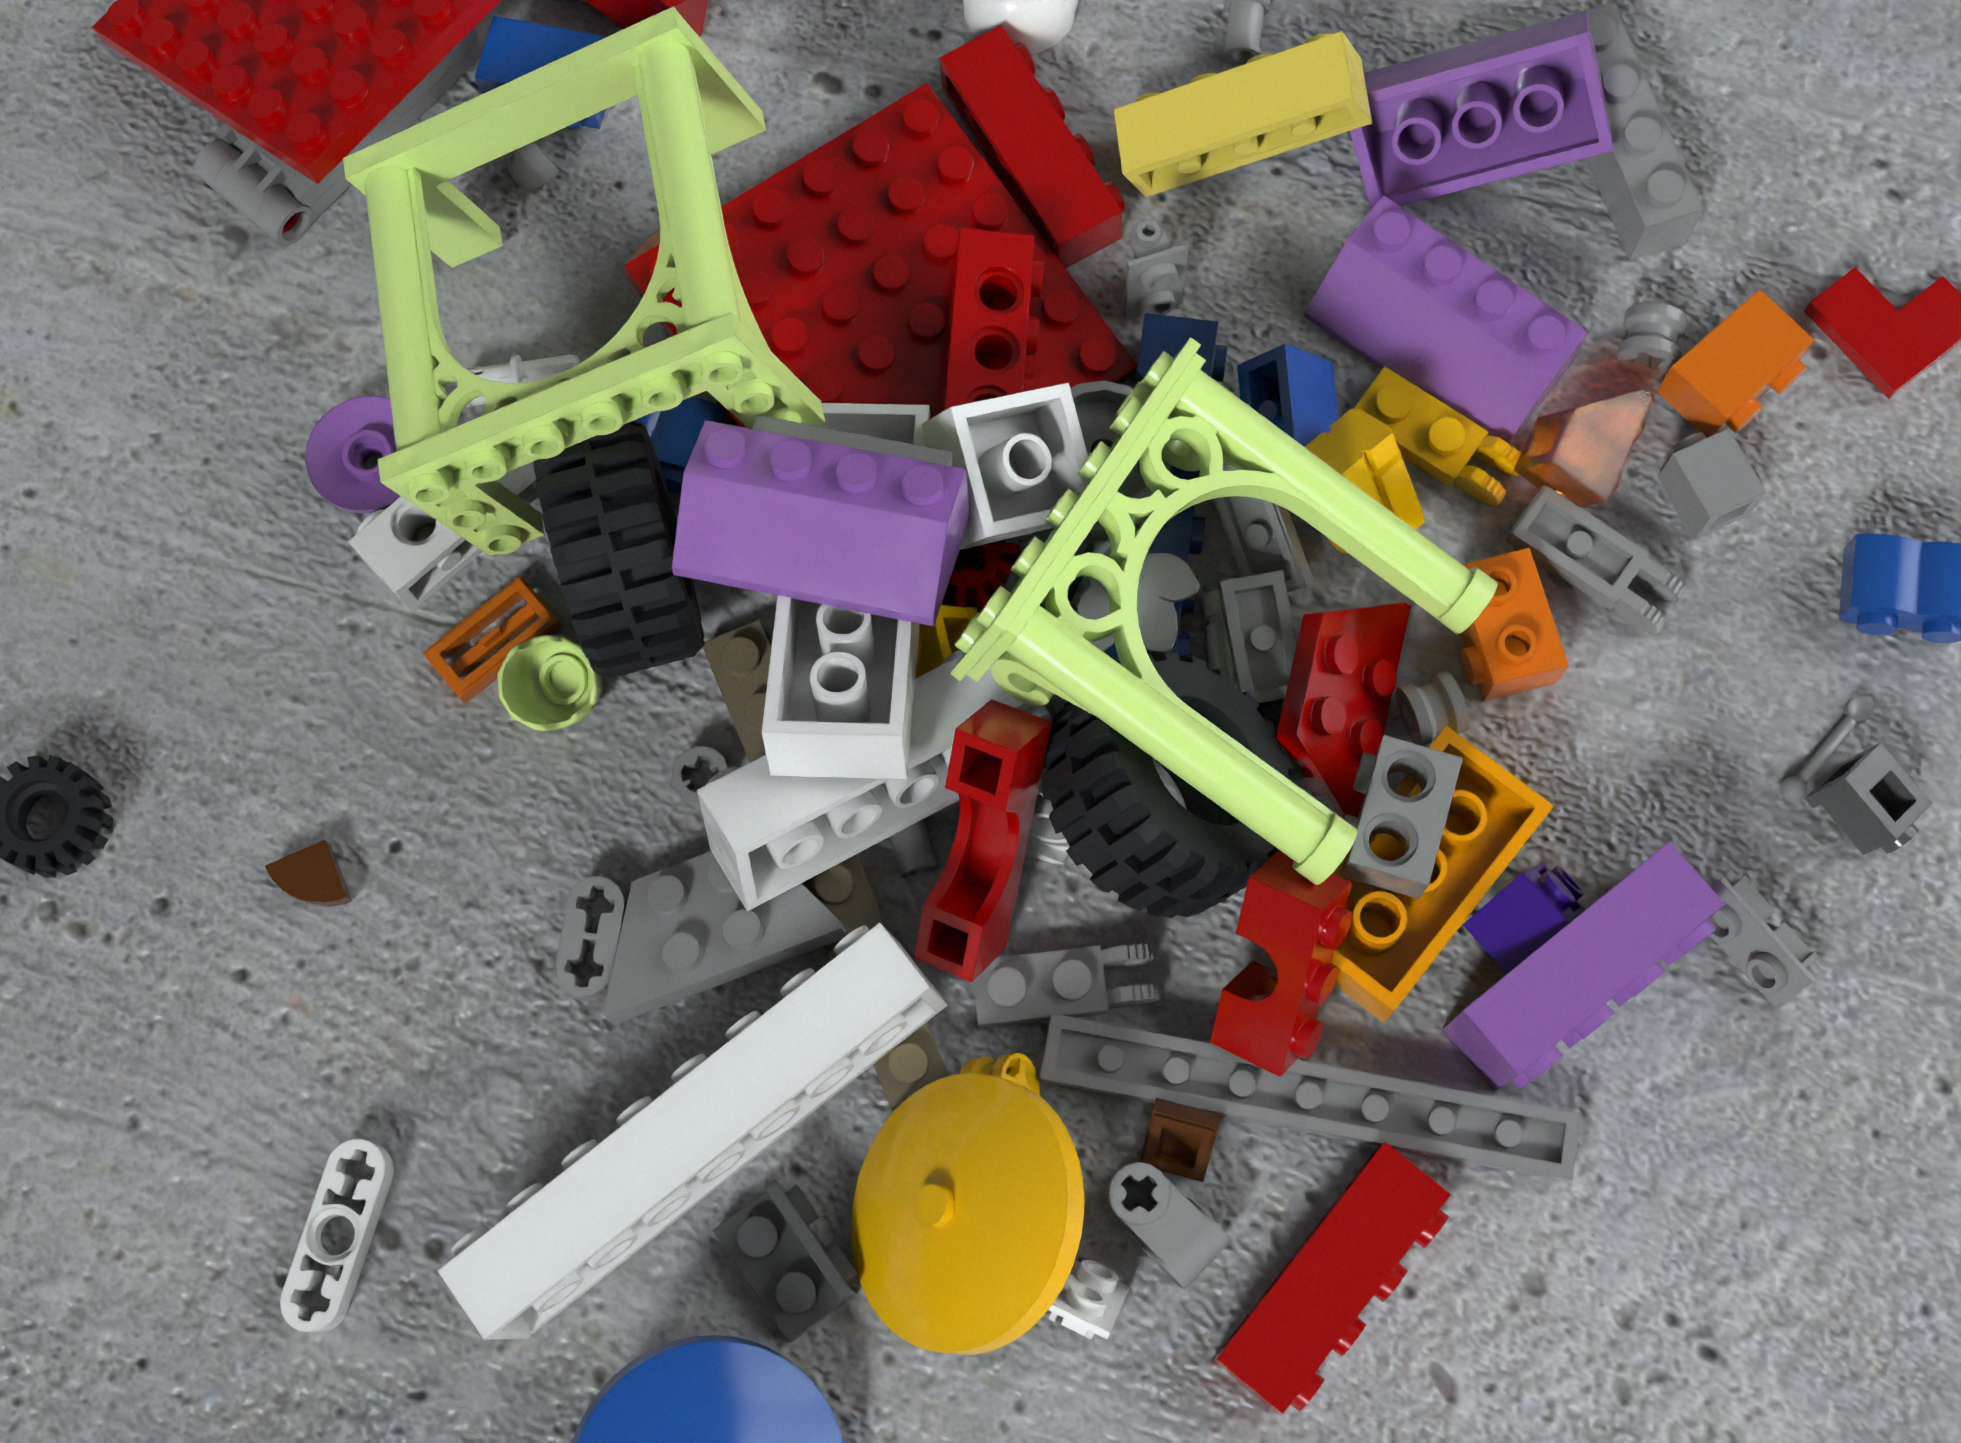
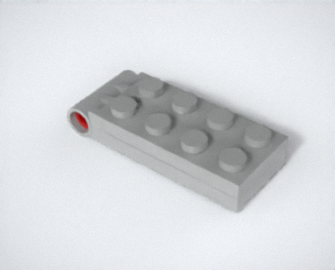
M474 29L347 156L408 129L481 57L482 50ZM223 123L216 130L221 138L215 139L204 146L194 163L195 175L282 246H289L301 239L308 231L310 225L351 185L345 179L343 160L319 184H316L226 123Z

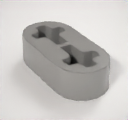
M602 876L587 877L579 881L571 889L566 902L556 959V977L560 986L575 999L584 1002L598 1001L606 997L628 900L618 885L611 879ZM598 892H604V897L610 904L614 905L612 913L605 912L601 914L597 934L591 933L592 917L582 908L584 902H595ZM589 944L595 945L593 960L604 971L601 977H591L588 987H582L581 980L572 974V968L574 965H584L587 959Z

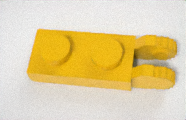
M1384 366L1354 407V409L1359 408L1392 428L1403 458L1448 487L1452 488L1455 485L1486 505H1499L1506 495V490L1499 481L1489 476L1482 469L1468 465L1474 455L1492 467L1498 468L1500 472H1504L1512 477L1514 475L1518 477L1527 465L1525 456L1516 450L1515 447H1511L1509 443L1499 437L1488 436L1487 430Z

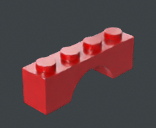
M991 699L955 728L945 788L958 793L960 815L958 828L946 865L936 885L923 904L914 953L915 959L973 982L1006 949L1052 725L1051 721Z

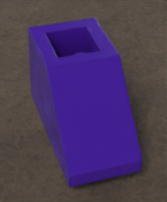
M1541 862L1522 872L1468 919L1463 926L1500 968L1508 974L1586 910L1578 901L1584 893L1575 880L1560 866L1557 865L1550 870Z

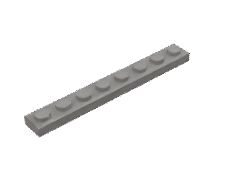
M1051 1013L1039 1081L1149 1103H1154L1156 1098L1219 1114L1223 1117L1380 1146L1386 1142L1396 1150L1564 1182L1573 1180L1581 1112L1298 1059L1279 1077L1212 1043Z

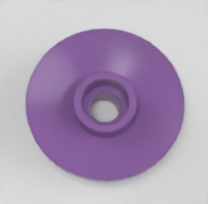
M362 396L349 399L329 410L313 428L305 451L307 474L318 493L332 505L350 512L372 513L378 510H385L401 497L380 482L378 465L369 470L364 469V464L369 457L374 455L384 457L396 452L390 399L381 396Z

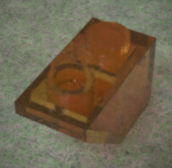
M1645 388L1537 417L1513 470L1537 488L1541 489L1543 485L1548 486L1579 507L1607 502L1621 482V469L1632 444L1640 437L1644 430V417L1654 395Z

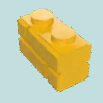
M1359 408L1350 409L1330 425L1331 431L1329 433L1322 432L1305 446L1306 449L1415 530L1425 523V516L1390 426ZM1327 538L1329 542L1338 551H1340L1343 554L1348 553L1341 547H1339L1337 544H1335L1333 541H1331L1329 538Z

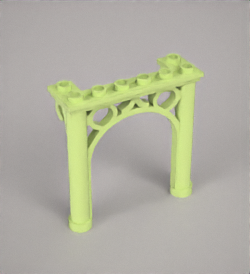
M1190 337L1174 358L1163 351L1141 382L1139 381L1118 408L1116 412L1118 415L1109 427L1116 433L1111 440L1113 442L1112 446L1108 447L1100 441L1077 473L1087 481L1078 495L1068 488L1044 520V522L1054 528L1047 540L1042 542L1034 536L1015 561L1010 570L1017 574L1020 579L1011 592L1000 585L981 612L974 616L962 632L954 646L963 651L964 654L950 674L960 682L966 675L978 682L991 667V674L996 683L1007 694L1020 702L1032 706H1044L1055 694L1095 715L1293 859V869L1315 885H1319L1336 870L1348 854L1356 839L1358 830L1189 707L1173 693L1160 677L1143 643L1137 612L1139 577L1144 559L1154 538L1167 521L1183 510L1200 502L1230 496L1262 499L1277 504L1302 518L1456 634L1465 631L1478 618L1493 597L1498 583L1476 566L1471 569L1466 568L1200 370L1206 360L1196 353L1201 344ZM1162 459L1184 471L1200 470V475L1198 478L1190 480L1180 479L1166 469ZM1138 460L1140 474L1145 485L1153 492L1151 496L1141 499L1126 497L1117 492ZM1223 463L1237 470L1223 471ZM1098 522L1105 529L1110 539L1111 552L1109 557L1090 552L1075 556L1074 554L1094 524ZM1143 522L1135 532L1134 525ZM1076 577H1092L1105 587L1109 596V615L1096 620L1086 619L1072 609L1068 601L1067 590ZM1044 598H1045V609L1040 606V604H1041V602L1043 601ZM1112 635L1121 665L1090 642Z

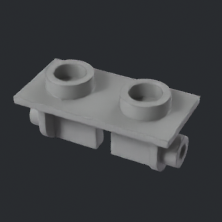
M1152 219L1141 220L1131 228L1129 242L1135 259L1127 261L1125 321L1140 316L1144 318L1145 313L1166 315L1176 305L1183 303L1189 250L1187 243L1172 248L1167 232L1161 223Z
M1730 870L1711 886V889L1725 905L1708 918L1716 928L1709 936L1748 977L1751 984L1776 1009L1816 980L1815 977L1823 971L1815 963L1819 956L1815 951L1812 952L1785 922L1772 931L1764 921L1776 911L1749 883L1750 880L1746 875L1739 879Z

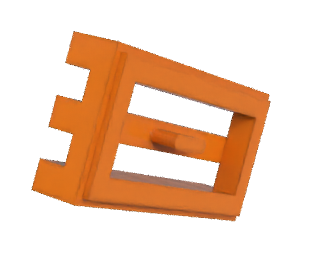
M520 575L422 654L461 701L466 704L497 679V673L513 646L537 636L552 635L562 627V624ZM524 598L528 603L499 627L493 628L483 636L479 643L450 666L445 662L447 658ZM536 617H540L537 621L531 624L528 628H526L523 632H521L518 636H516L513 640H511L508 644H506L503 648H501L498 652H496L493 656H491L488 660H486L468 676H466L462 680L460 679L472 668H474L477 664H479L482 660H484L487 656H489L492 652H494L497 648H499L502 644H504L507 640H509L512 636H514L517 632H519L522 628H524L531 621H533Z

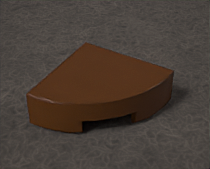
M326 840L265 865L267 872L277 886L300 901L326 907L352 902L333 848Z

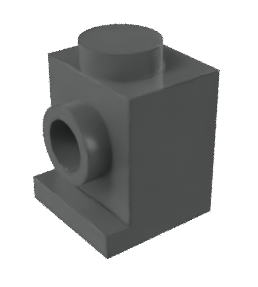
M1881 742L1841 762L1804 798L1812 808L1821 805L1863 855L1880 847L1886 854L1902 847L1918 833L1919 830L1913 823L1932 804Z

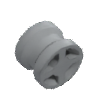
M1644 302L1629 307L1625 312L1623 326L1628 334L1627 338L1621 341L1617 353L1618 362L1625 368L1637 373L1647 375L1667 374L1671 366L1682 356L1677 342L1686 332L1688 323L1686 314L1676 307L1657 302Z
M1442 671L1432 675L1429 683L1419 687L1408 683L1396 688L1398 710L1405 729L1414 744L1425 746L1432 743L1435 735L1441 733L1446 725L1457 734L1469 729L1467 706L1462 692L1450 672Z

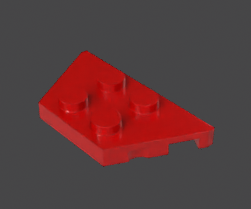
M1407 603L1380 604L1378 606L1303 614L1276 736L1285 751L1288 752L1290 759L1298 763L1302 778L1312 795L1327 796L1337 815L1343 819L1346 814L1358 817L1364 793L1352 790L1363 752L1375 755L1384 735L1392 693L1397 683L1396 674L1411 608Z

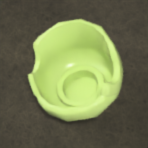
M564 634L541 635L516 644L509 650L497 673L499 699L511 718L539 731L563 729L582 721L592 713V708L598 704L603 690L602 676L596 674L591 668L589 659L586 658L581 647V642Z

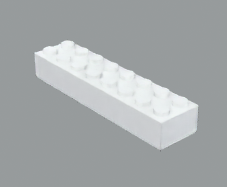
M878 923L871 930L867 926H861L846 935L834 948L837 957L817 972L813 968H808L794 976L780 990V995L783 999L763 1015L759 1011H753L741 1018L726 1032L725 1036L729 1042L708 1058L702 1053L685 1062L671 1076L674 1085L654 1101L650 1096H647L633 1103L616 1119L620 1126L616 1131L599 1144L593 1139L577 1147L562 1161L561 1165L565 1169L564 1172L546 1186L539 1182L521 1191L507 1204L506 1208L510 1212L508 1216L490 1230L486 1226L473 1230L452 1247L451 1252L455 1257L440 1268L438 1273L484 1340L527 1339L948 1006L903 946L881 923Z

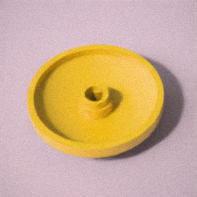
M962 1073L940 1078L914 1092L897 1107L880 1128L866 1154L855 1188L851 1218L852 1249L858 1278L870 1305L884 1324L900 1338L916 1347L941 1353L977 1355L991 1352L1006 1346L1030 1330L1055 1302L1073 1267L1079 1248L1084 1220V1185L1080 1161L1072 1138L1059 1115L1044 1099L1023 1085L982 1073Z

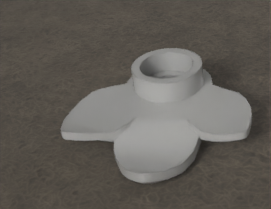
M1110 540L1100 544L1092 553H1099L1109 557L1111 552ZM1171 553L1146 554L1139 577L1137 591L1138 621L1142 640L1148 652H1170L1173 649L1178 631L1177 613L1174 603L1193 596L1200 589V584L1188 564ZM1087 576L1090 587L1079 600L1077 614L1086 619L1096 620L1110 614L1108 593L1098 580ZM1110 635L1090 643L1104 652L1115 642L1113 636Z

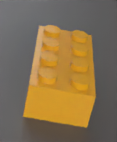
M1447 725L1429 748L1463 757L1430 882L1422 896L1417 899L1341 876L1346 856L1333 872V874L1352 882L1346 909L1353 913L1349 931L1342 944L1335 949L1331 965L1338 969L1335 986L1382 1023H1385L1554 807V805ZM1407 774L1394 792L1403 797H1413L1420 794V787L1417 780L1412 775ZM1379 833L1369 838L1371 850L1377 857L1387 861H1394L1403 857L1402 846L1392 835Z

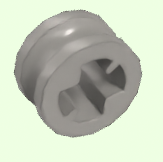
M695 746L685 750L677 757L672 767V781L676 791L686 802L695 806H700L697 792L691 791L694 787L690 779L685 781L687 770H698L701 761L711 762L710 769L714 774L729 768L725 758L717 750L707 746Z

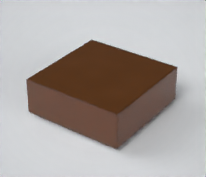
M1156 1098L1139 1162L1150 1164L1164 1172L1204 1182L1221 1115Z

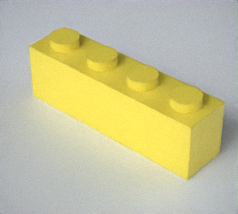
M1343 31L1334 34L1312 36L1302 45L1276 54L1254 56L1244 65L1218 74L1207 73L1193 78L1189 84L1163 93H1147L1136 98L1131 104L1114 109L1122 174L1145 197L1372 124L1362 60Z

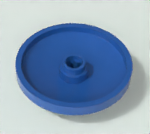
M721 1335L694 1336L679 1339L656 1347L628 1363L598 1392L583 1415L572 1440V1443H844L840 1427L830 1405L817 1386L799 1367L782 1354L767 1346L747 1339Z

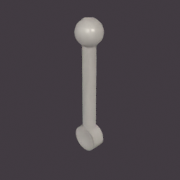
M1856 697L1846 704L1843 720L1798 774L1783 780L1780 789L1785 799L1798 801L1804 798L1807 791V782L1855 725L1865 723L1871 718L1873 706L1868 699Z

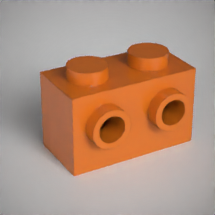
M1759 289L1671 366L1657 392L1698 432H1704L1706 438L1725 430L1727 427L1736 434L1763 408V405L1757 400L1771 388L1780 395L1804 373L1807 367L1800 360L1815 340Z
M1530 547L1462 564L1468 569L1474 566L1478 567L1498 583L1497 589L1488 605L1478 618L1461 633L1466 647L1462 648L1460 653L1462 668L1468 683L1471 686L1478 684L1483 702L1557 684L1569 664Z

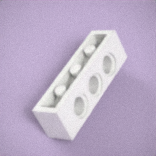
M535 461L506 472L502 478L496 480L533 508L540 503L536 488L537 479L533 466ZM399 497L385 510H378L370 514L360 524L357 534L348 541L364 562L411 612L483 552L403 497ZM425 524H436L433 533L427 539L418 542L412 541L413 534L419 527Z

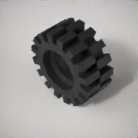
M39 755L27 757L29 767H25L17 761L7 766V769L13 777L7 781L0 776V858L30 874L35 875L37 873L45 878H56V870L66 876L77 872L74 864L77 860L88 866L96 859L88 851L90 847L95 844L104 849L108 838L99 834L101 827L112 828L113 817L104 812V809L112 807L110 797L101 792L104 787L88 773L60 757L49 755L47 761ZM57 794L63 796L68 805V815L61 829L47 839H34L31 837L26 827V820L33 805L46 795Z

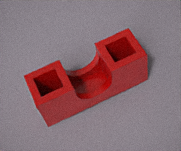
M1280 850L1249 876L1236 929L1237 935L1258 944L1271 956L1277 971L1252 960L1222 989L1210 1043L1279 1077L1299 1057L1308 1059L1319 1043L1323 1032V1022L1317 1020L1319 1008L1329 997L1338 975V969L1332 966L1331 962L1335 949L1342 944L1349 931L1353 913L1346 909L1352 886L1351 881L1332 873L1324 882L1315 885L1294 870L1292 867L1294 860Z

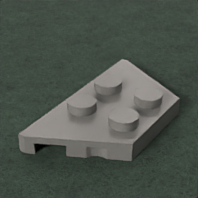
M706 852L632 881L603 1007L605 1017L616 1025L839 941L847 935L846 928L802 884L747 912L712 852Z

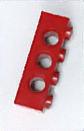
M960 227L954 253L941 412L953 406L1035 390V377L1024 375L1026 355L1035 356L1039 336V318L1029 317L1030 297H1040L1044 272V260L1033 259L1035 236ZM989 295L999 296L1007 301L1010 308L1002 311L992 310L981 299ZM983 353H992L999 356L1006 366L998 370L988 369L978 362L976 356Z

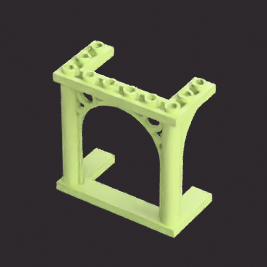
M674 7L343 158L345 179L361 191L367 200L396 452L378 459L380 482L489 556L514 552L521 544L545 535L542 514L496 481L502 478L506 472L538 459L555 457L565 448L594 436L614 433L626 423L656 411H666L675 408L683 400L702 392L708 391L749 429H752L757 415L814 426L826 423L821 400L768 347L744 294L726 235L711 154L766 131L763 112ZM638 95L660 220L658 257L653 275L639 305L624 326L606 345L588 359L560 374L533 382L502 383L487 380L471 373L454 357L442 332L431 251L451 268H454L503 245L500 226L448 180ZM673 288L675 289L672 297L679 303L682 302L681 308L675 304L663 302L665 295ZM656 322H669L675 325L677 335L645 348L643 345V335L650 325ZM457 382L458 387L448 395L445 385ZM484 396L485 406L482 415L457 426L458 419L465 407L475 398Z

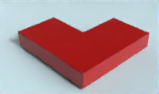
M1855 267L1814 298L1804 310L1811 320L1888 399L1961 343V293L1944 276L1900 310H1897Z

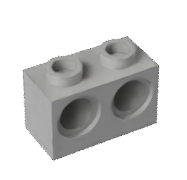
M1383 735L1375 755L1363 752L1352 788L1353 791L1364 793L1358 817L1348 814L1344 817V820L1354 826L1358 833L1351 849L1346 855L1341 876L1419 899L1430 882L1463 757ZM1397 771L1412 775L1419 784L1420 794L1413 797H1403L1396 794L1388 785L1387 775ZM1379 833L1392 835L1400 842L1403 849V857L1394 861H1387L1377 857L1371 850L1369 838Z

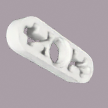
M363 1139L348 1140L337 1146L328 1158L280 1298L281 1313L285 1321L296 1330L312 1333L327 1332L338 1326L348 1312L394 1174L393 1161L389 1153L375 1143ZM364 1152L367 1153L366 1164L375 1168L374 1175L371 1181L366 1179L360 1180L352 1197L354 1200L366 1202L363 1212L349 1206L332 1204L335 1194L349 1198L354 1178L351 1175L345 1174L346 1166L349 1161L360 1162ZM344 1216L353 1224L355 1231L354 1241L344 1253L331 1255L322 1246L321 1232L329 1220L334 1217ZM313 1259L324 1265L343 1267L340 1278L335 1275L326 1274L321 1288V1295L330 1299L329 1307L326 1312L315 1311L311 1320H309V1307L300 1304L301 1296L304 1291L315 1292L323 1275L321 1271L310 1270Z

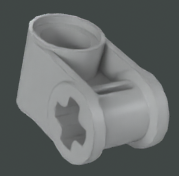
M1140 1162L1128 1164L1117 1171L1107 1185L1106 1201L1113 1216L1141 1244V1248L1157 1266L1183 1290L1231 1242V1239L1200 1206L1190 1198H1186L1160 1170L1150 1164ZM1128 1178L1132 1183L1136 1184L1145 1178L1151 1183L1153 1188L1149 1191L1147 1197L1153 1206L1149 1211L1141 1206L1129 1211L1123 1206L1121 1202L1127 1195L1125 1188L1121 1185L1124 1179Z

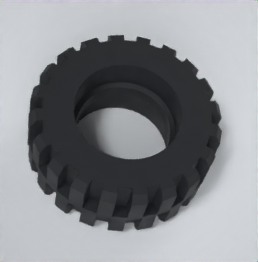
M634 420L622 425L614 433L594 436L565 448L555 457L536 460L533 463L534 474L537 479L536 488L538 499L541 503L545 531L547 532L551 547L550 551L575 632L579 636L581 647L586 658L589 659L593 671L605 677L615 678L694 657L705 645L700 610L692 578L673 574L672 560L677 519L662 469L646 426Z
M1152 651L1148 654L1160 677L1177 697L1289 779L1293 767L1288 752H1281L1276 741L1277 729L1271 720L1266 722L1256 709L1260 704L1248 691L1241 693L1233 686L1235 679L1221 669L1210 671L1206 668V661L1193 656L1182 655L1179 657L1178 653L1166 651ZM1070 702L1065 703L1064 708L1055 714L1051 721L1052 725L1043 765L1047 772L1041 778L1043 799L1050 800L1053 811L1049 814V819L1055 833L1062 832L1070 847L1065 851L1075 865L1078 866L1083 863L1092 873L1089 880L1103 892L1109 893L1113 890L1119 894L1118 902L1139 911L1147 907L1148 914L1160 917L1173 918L1176 915L1183 917L1197 915L1247 887L1249 876L1279 851L1271 843L1158 762L1178 787L1186 805L1185 809L1171 795L1162 782L1155 768L1153 757L1095 715Z

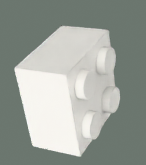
M1069 383L953 406L921 424L927 447L952 451L953 467L966 469L970 520L960 550L1051 529L1052 527L1044 522V520L1064 492L1069 488L1078 495L1087 482L1077 474L1087 460L1088 454Z

